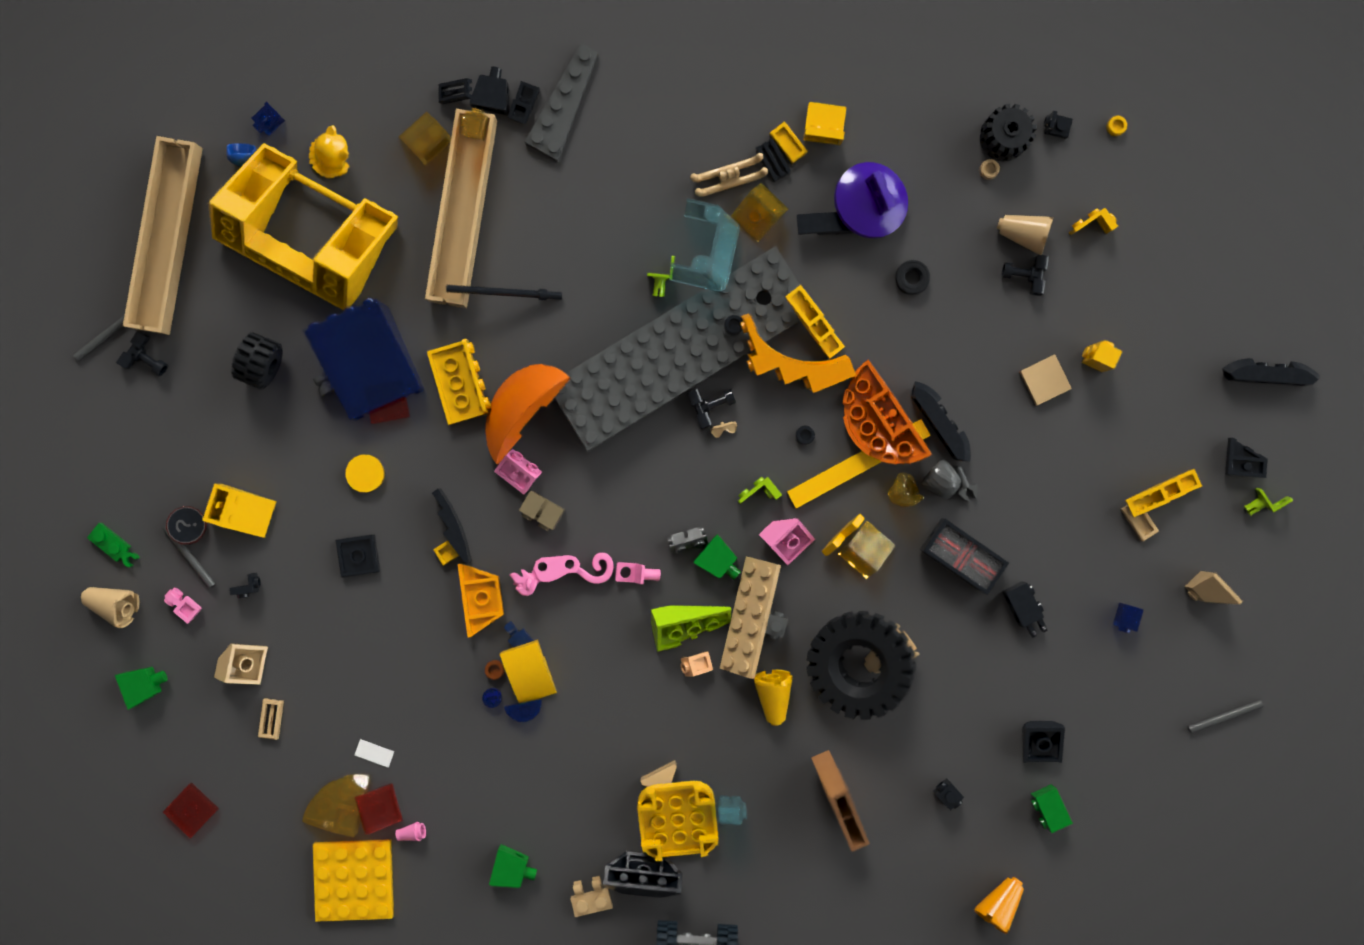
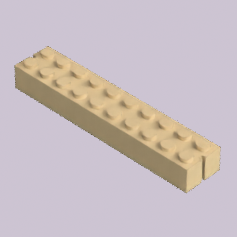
M456 109L425 299L428 302L444 305L447 303L450 306L467 308L469 294L446 292V284L471 286L497 127V119L494 114L477 112L476 117L473 111Z
M156 136L124 316V327L170 335L203 150L195 142L178 139L176 141L172 138Z

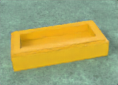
M785 121L769 133L791 164H794L807 154L808 151Z

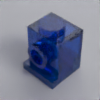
M266 101L264 103L265 106L251 119L255 122L252 125L259 133L265 132L269 136L285 120Z

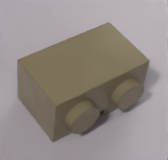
M530 491L519 511L523 513L522 517L529 521L535 519L539 522V527L548 531L549 528L551 530L555 529L565 509L538 493Z

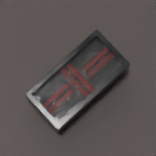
M944 518L940 519L920 548L926 555L986 595L989 594L1009 565L1008 561Z

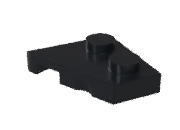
M1228 438L1225 474L1266 478L1268 458L1257 454L1250 447L1239 443L1237 439Z

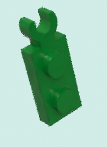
M98 523L87 537V539L116 562L122 559L126 567L133 566L129 561L130 557H133L135 560L140 558L137 553H130L128 550L131 546L103 523Z

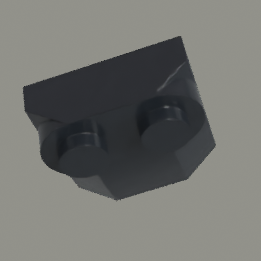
M1029 721L1025 723L1022 727L1024 735L1023 763H1062L1065 736L1064 725L1055 721Z

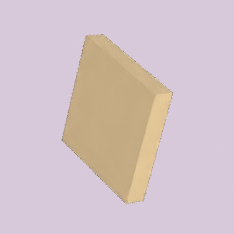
M1055 354L1019 371L1036 406L1072 389Z

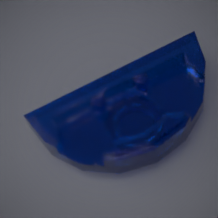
M542 698L504 706L506 714L518 722H527L534 719L540 712Z

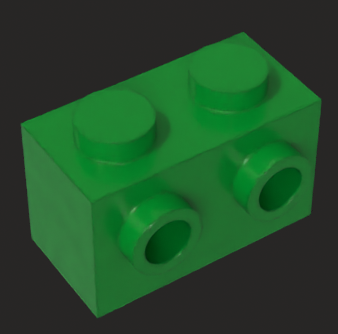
M1050 784L1031 793L1033 798L1031 804L1035 811H1039L1041 815L1039 821L1044 829L1047 828L1051 833H1054L1073 824L1055 786Z

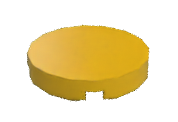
M371 455L356 456L346 467L348 484L359 492H371L381 486L385 477L382 463L378 458Z

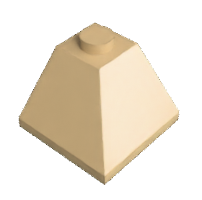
M1200 571L1184 586L1189 591L1187 594L1195 601L1241 604L1243 602L1216 573Z
M230 644L218 658L214 678L224 683L260 684L268 647Z

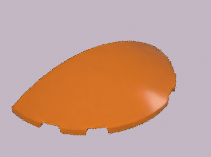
M869 360L865 361L855 371L856 376L852 377V381L848 389L845 390L843 397V419L847 432L853 442L868 456L888 464H910L931 456L932 453L892 391Z
M543 364L529 365L513 373L499 387L491 401V408H489V413L487 414L485 428L487 446L496 464L501 462L522 437L519 432L541 406L547 407L569 381L570 377L562 370Z

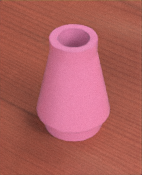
M419 822L396 830L397 841H421L426 837L425 825Z

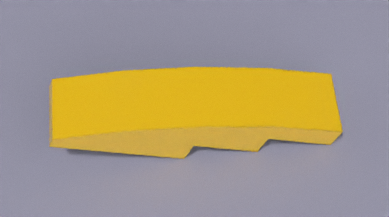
M801 285L785 296L798 318L828 359L845 347L834 333V329L823 317L824 314Z
M1191 469L1146 489L1125 501L1132 516L1136 517L1186 495V493L1202 487V484L1195 469Z

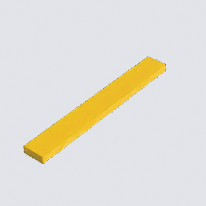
M922 419L913 423L923 439L931 436ZM861 451L790 489L787 493L795 508H798L881 463V461Z

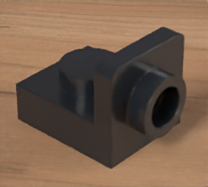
M1053 110L1044 120L1043 127H1046L1044 134L1067 139L1073 119L1057 115V111Z

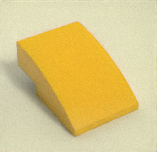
M538 640L500 653L506 674L520 705L557 693Z

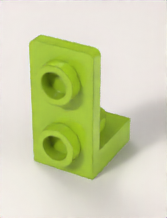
M760 477L753 483L754 488L750 491L745 489L738 495L740 499L737 501L741 504L763 485L765 487L763 491L770 499L773 497L777 500L782 494L768 477L765 479Z

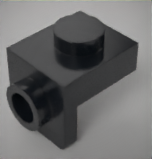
M257 573L248 574V585L229 588L230 595H237V598L249 597V593L259 592L261 587L260 577Z

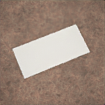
M360 739L355 752V756L388 768L394 754L392 750Z

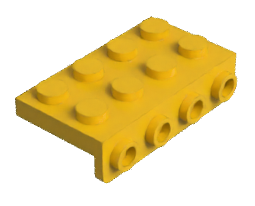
M467 339L427 351L448 425L486 415L489 413V408H491L489 398L484 396L483 390H486L484 381L478 375L480 371L479 363L477 360L474 361L472 355L475 353L473 343Z

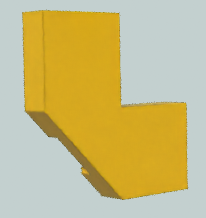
M861 514L857 515L829 541L821 552L825 556L831 554L841 545L846 537L858 529L865 518Z

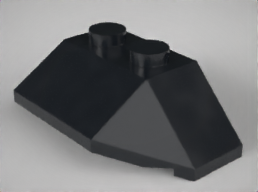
M626 851L605 866L603 886L621 894L663 898L681 894L683 873L667 857H662V861H655V858L647 853Z

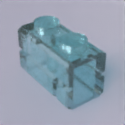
M720 795L718 802L720 824H730L732 822V824L741 825L743 819H746V802H742L740 796H731L730 798L726 795Z

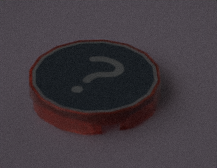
M189 506L175 509L169 515L166 522L168 535L173 541L180 544L190 545L198 542L207 530V522L202 521L204 515L198 509Z

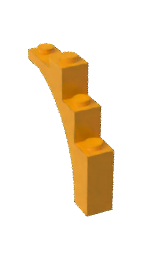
M749 314L741 316L743 321L740 323L744 334L747 333L749 336L747 343L750 350H754V352L748 354L749 360L746 362L750 372L754 371L757 376L777 368L775 374L778 380L788 384L805 377L802 379L806 389H810L813 393L856 376L851 360L847 355L831 360L812 362L793 359L777 352L768 346L758 335L752 317Z

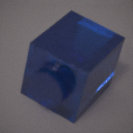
M1119 603L1113 625L1119 626L1118 630L1130 633L1131 630L1138 632L1144 609Z

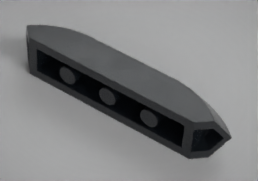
M1248 358L1234 361L1222 368L1223 375L1228 381L1308 386L1316 383L1320 377L1316 371L1307 365L1293 361L1290 362L1288 367L1287 364H1275L1274 367L1268 366V363L1257 362L1255 364L1253 359Z
M915 381L911 398L951 457L954 460L970 462L971 449L964 430L958 433L956 423L948 419L946 416L947 410L942 404H938V401L942 399L940 395L926 384Z

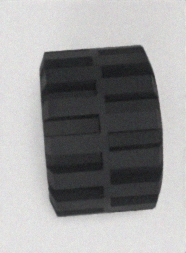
M1005 104L1002 108L998 107L985 120L980 130L982 131L980 141H984L982 148L983 150L988 149L990 151L988 153L990 157L996 155V160L1001 161L1005 157L1006 161H1010L1014 157L1020 156L1031 145L1036 136L1034 132L1037 130V126L1032 124L1035 120L1033 115L1028 116L1026 114L1029 110L1026 108L1020 110V105L1014 104L1012 108L1010 104Z
M249 333L242 340L234 355L231 369L232 377L258 389H265L279 370L283 355L282 344L257 333Z

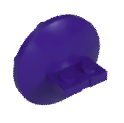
M874 162L859 163L849 168L837 182L834 193L835 208L842 223L853 233L865 238H882L894 232L903 223L908 210L907 191L901 179L890 168Z

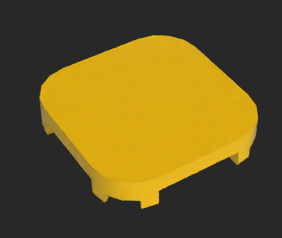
M701 781L655 784L641 791L638 796L637 812L643 853L646 852L649 856L655 858V861H662V857L700 853L701 857H705L718 845L715 797L713 790L707 784Z

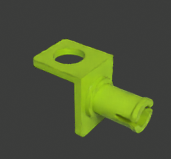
M675 256L671 258L670 275L647 273V276L655 278L652 296H658V289L660 288L659 296L665 297L666 280L673 278Z
M1257 487L1255 490L1259 498L1245 505L1244 509L1247 510L1246 512L1250 516L1265 507L1269 511L1275 512L1292 502L1293 499L1286 496L1272 505L1264 491Z

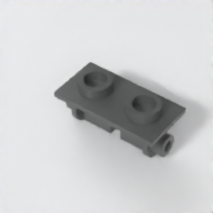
M704 527L687 530L689 536L685 538L683 532L670 535L671 537L667 539L672 554H680L693 547L700 548L708 543Z

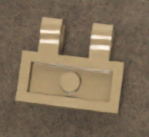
M600 876L592 877L594 891L584 893L581 880L573 882L575 895L571 896V903L575 917L613 908L609 888L603 889Z

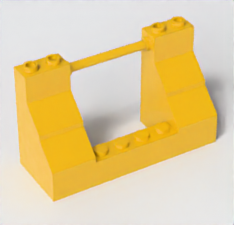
M265 143L260 146L209 202L212 239L345 312L361 294L385 242L397 229L398 216L378 206L375 202L364 198L360 204L356 205L298 173L296 160ZM291 180H297L353 211L313 260L304 253L290 248L286 243H281L271 235L264 233L284 188Z

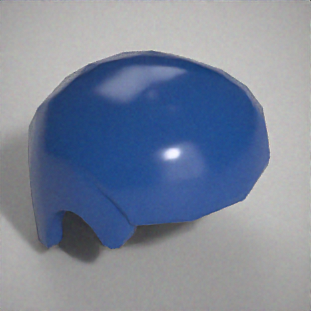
M243 143L229 144L226 151L227 159L232 164L242 167L256 152V147Z

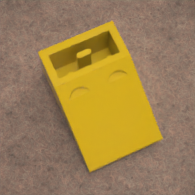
M214 484L202 521L265 538L277 501L224 484Z

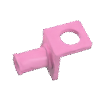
M617 562L615 580L618 582H634L643 585L644 580H660V569H645V565L638 563ZM623 567L630 569L631 573L627 578H623L620 574Z

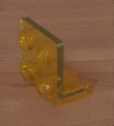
M866 521L851 542L843 547L838 554L867 579L879 570L894 549L895 544L870 522Z

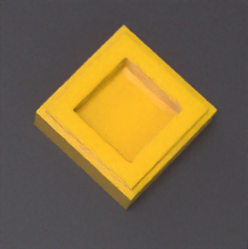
M449 541L433 549L443 566L459 557V554Z

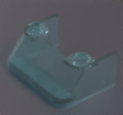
M687 198L685 217L717 224L710 257L703 255L695 257L691 267L672 263L669 280L722 291L728 285L740 226L720 206Z

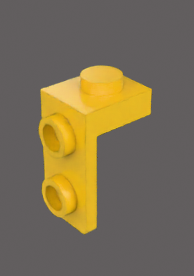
M1097 208L1088 214L1089 219L1084 222L1081 219L1073 224V230L1069 234H1074L1094 219L1097 220L1107 234L1118 227L1117 220L1106 208L1100 211Z

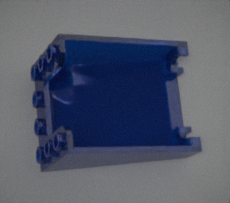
M366 299L358 307H348L344 309V313L340 315L332 314L326 317V321L311 323L308 325V329L303 330L350 420L356 421L363 418V414L371 413L370 411L401 397H407L411 393L415 392L418 394L425 390L389 307L377 299Z

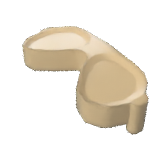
M721 422V425L710 429L713 436L718 438L724 430L735 433L737 424L736 422L725 424Z

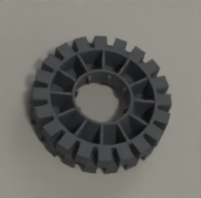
M853 611L843 613L840 617L836 616L830 620L810 644L812 647L807 654V661H810V664L806 667L808 676L813 678L810 684L814 691H820L821 694L818 698L824 705L830 702L832 704L830 709L837 714L842 710L845 712V717L855 719L858 715L861 717V720H871L874 715L877 718L884 716L889 710L893 711L900 704L913 683V675L916 671V662H913L912 659L915 655L912 646L908 647L907 642L909 639L904 632L899 633L896 630L898 626L891 620L889 623L884 621L885 616L877 613L871 616L869 611H858L857 614H853ZM852 646H863V648L867 647L876 654L875 656L879 658L881 664L879 668L880 676L876 680L873 678L870 682H860V680L857 681L851 678L843 666L845 659L843 657L844 651L846 649L851 650Z

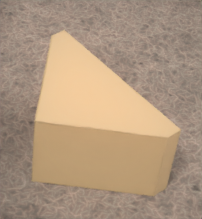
M674 760L642 776L641 784L648 787L655 784L672 783L677 767L676 761Z

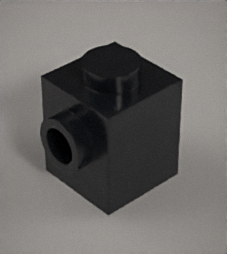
M948 779L941 781L936 786V789L933 790L949 810L959 807L962 804V799L965 798Z

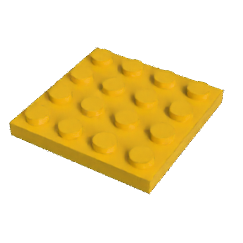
M391 840L315 842L313 844L315 922L392 919L394 917Z

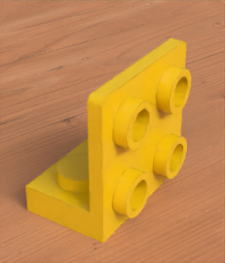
M809 102L803 140L841 145L845 133L843 129L846 107Z

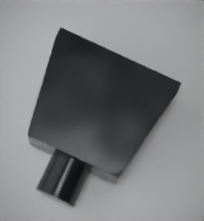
M492 66L489 76H479L472 99L469 102L472 109L508 116L509 85L506 79L501 78V68Z

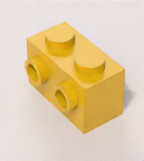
M1103 340V342L1100 341L1085 348L1082 354L1084 358L1081 363L1100 372L1109 371L1115 368L1122 351L1115 348L1113 343Z

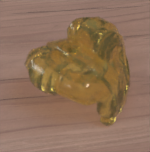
M900 472L896 476L893 486L888 491L890 501L901 507L914 506L924 499L922 495L918 494L919 489L913 476L904 472Z

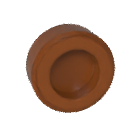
M492 660L485 667L486 676L492 680L501 678L505 672L504 665L499 660Z

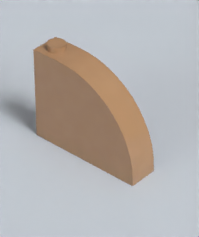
M827 750L811 757L851 851L853 852L869 845L870 843L850 794L830 751Z

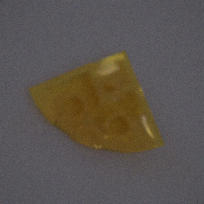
M347 775L325 785L311 799L302 822L330 832L355 837L358 833L361 814L364 811L370 775Z

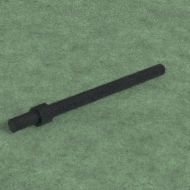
M446 284V292L538 298V300L543 301L547 299L562 300V292L547 291V289L523 290Z

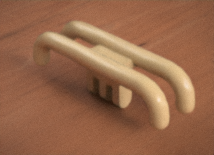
M758 153L752 158L701 174H691L690 179L693 182H701L719 176L721 182L704 189L697 188L695 195L698 197L711 195L765 177L768 174V169L765 167L758 172L739 177L740 169L761 162L764 157L763 154Z

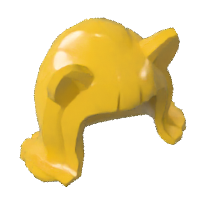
M334 125L329 126L326 132L315 139L309 147V163L313 165L312 169L317 174H320V176H325L328 179H334L335 176L338 177L346 174L349 168L346 159L349 157L347 142L343 136L337 134Z

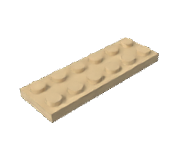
M746 556L720 669L755 679L781 565Z

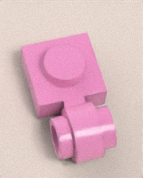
M170 589L165 595L164 602L171 607L176 605L177 607L173 612L187 624L190 623L201 611L202 607L189 596L183 599V592L179 589Z

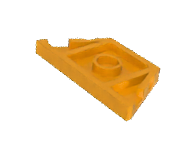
M461 563L458 564L467 637L469 638L504 615L499 576Z

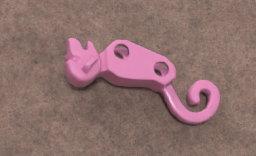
M606 553L596 554L592 560V566L595 571L601 570L600 560H605L607 566L605 573L596 577L580 568L579 560L576 557L570 555L543 557L535 562L532 573L521 569L523 576H520L518 573H511L510 576L514 581L513 585H517L515 589L519 594L529 596L533 594L539 582H551L568 573H577L583 579L593 584L604 583L612 575L613 561ZM567 560H573L574 565L572 568L565 567ZM541 562L547 564V569L544 571L538 569V564Z

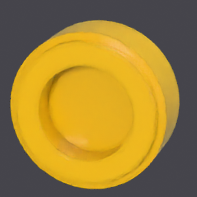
M1122 116L1112 117L1107 122V132L1112 136L1122 135L1127 129V121Z

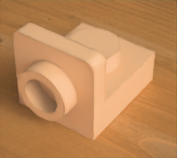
M708 651L681 658V670L686 677H694L713 670Z

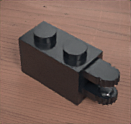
M1022 581L1002 591L1018 625L1023 628L1026 627L1032 638L1037 636L1032 626V623L1036 621L1043 633L1048 631L1042 619L1044 618L1042 614L1044 609L1039 601L1036 602L1034 597L1035 591L1031 584Z

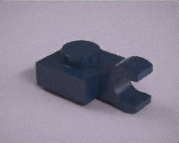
M512 621L504 626L505 630L512 636L508 639V642L513 648L533 641L524 628L518 631Z

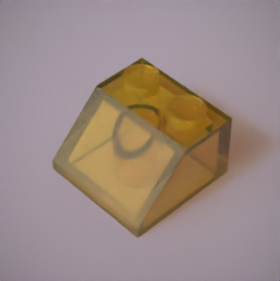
M427 111L399 136L424 165L451 142V136Z
M760 183L748 193L731 217L759 242L789 209Z

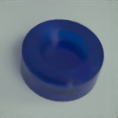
M497 688L487 689L482 696L483 703L489 708L497 707L502 701V693Z

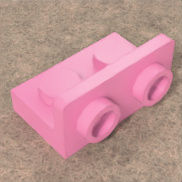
M514 449L507 453L494 471L524 495L542 473L537 465L530 463L520 452Z

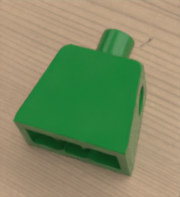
M718 534L715 535L693 561L696 565L718 578H721L726 573L734 580L741 572L733 565L737 557Z
M153 667L115 675L127 709L136 707L162 692L160 684L168 680L165 671L155 673Z
M500 844L489 885L520 888L523 878L535 880L537 869L527 867L529 859L527 855Z

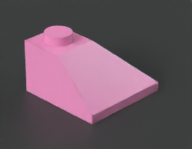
M797 518L772 521L759 534L787 565L815 540Z

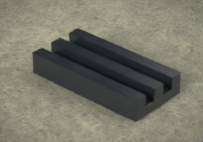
M464 78L439 84L438 103L448 104L472 99V95L469 94L472 91V87L469 86V84H472V79ZM464 85V88L451 89L449 91L443 92V89Z
M773 138L755 148L757 153L763 154L762 162L768 169L774 182L791 173ZM771 145L773 151L775 152L777 158L779 159L781 165L785 170L784 172L781 170L778 162L776 161L774 155L772 154L768 146ZM763 149L767 152L779 175L776 176L762 152Z

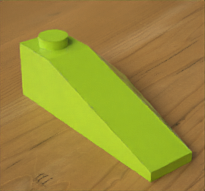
M669 605L651 610V625L657 652L676 648L682 645V641L690 637L693 640L698 638L697 634L703 631L711 632L731 622V607Z

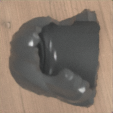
M942 460L932 467L921 484L925 490L931 491L941 498L948 499L959 489L961 479L951 464Z

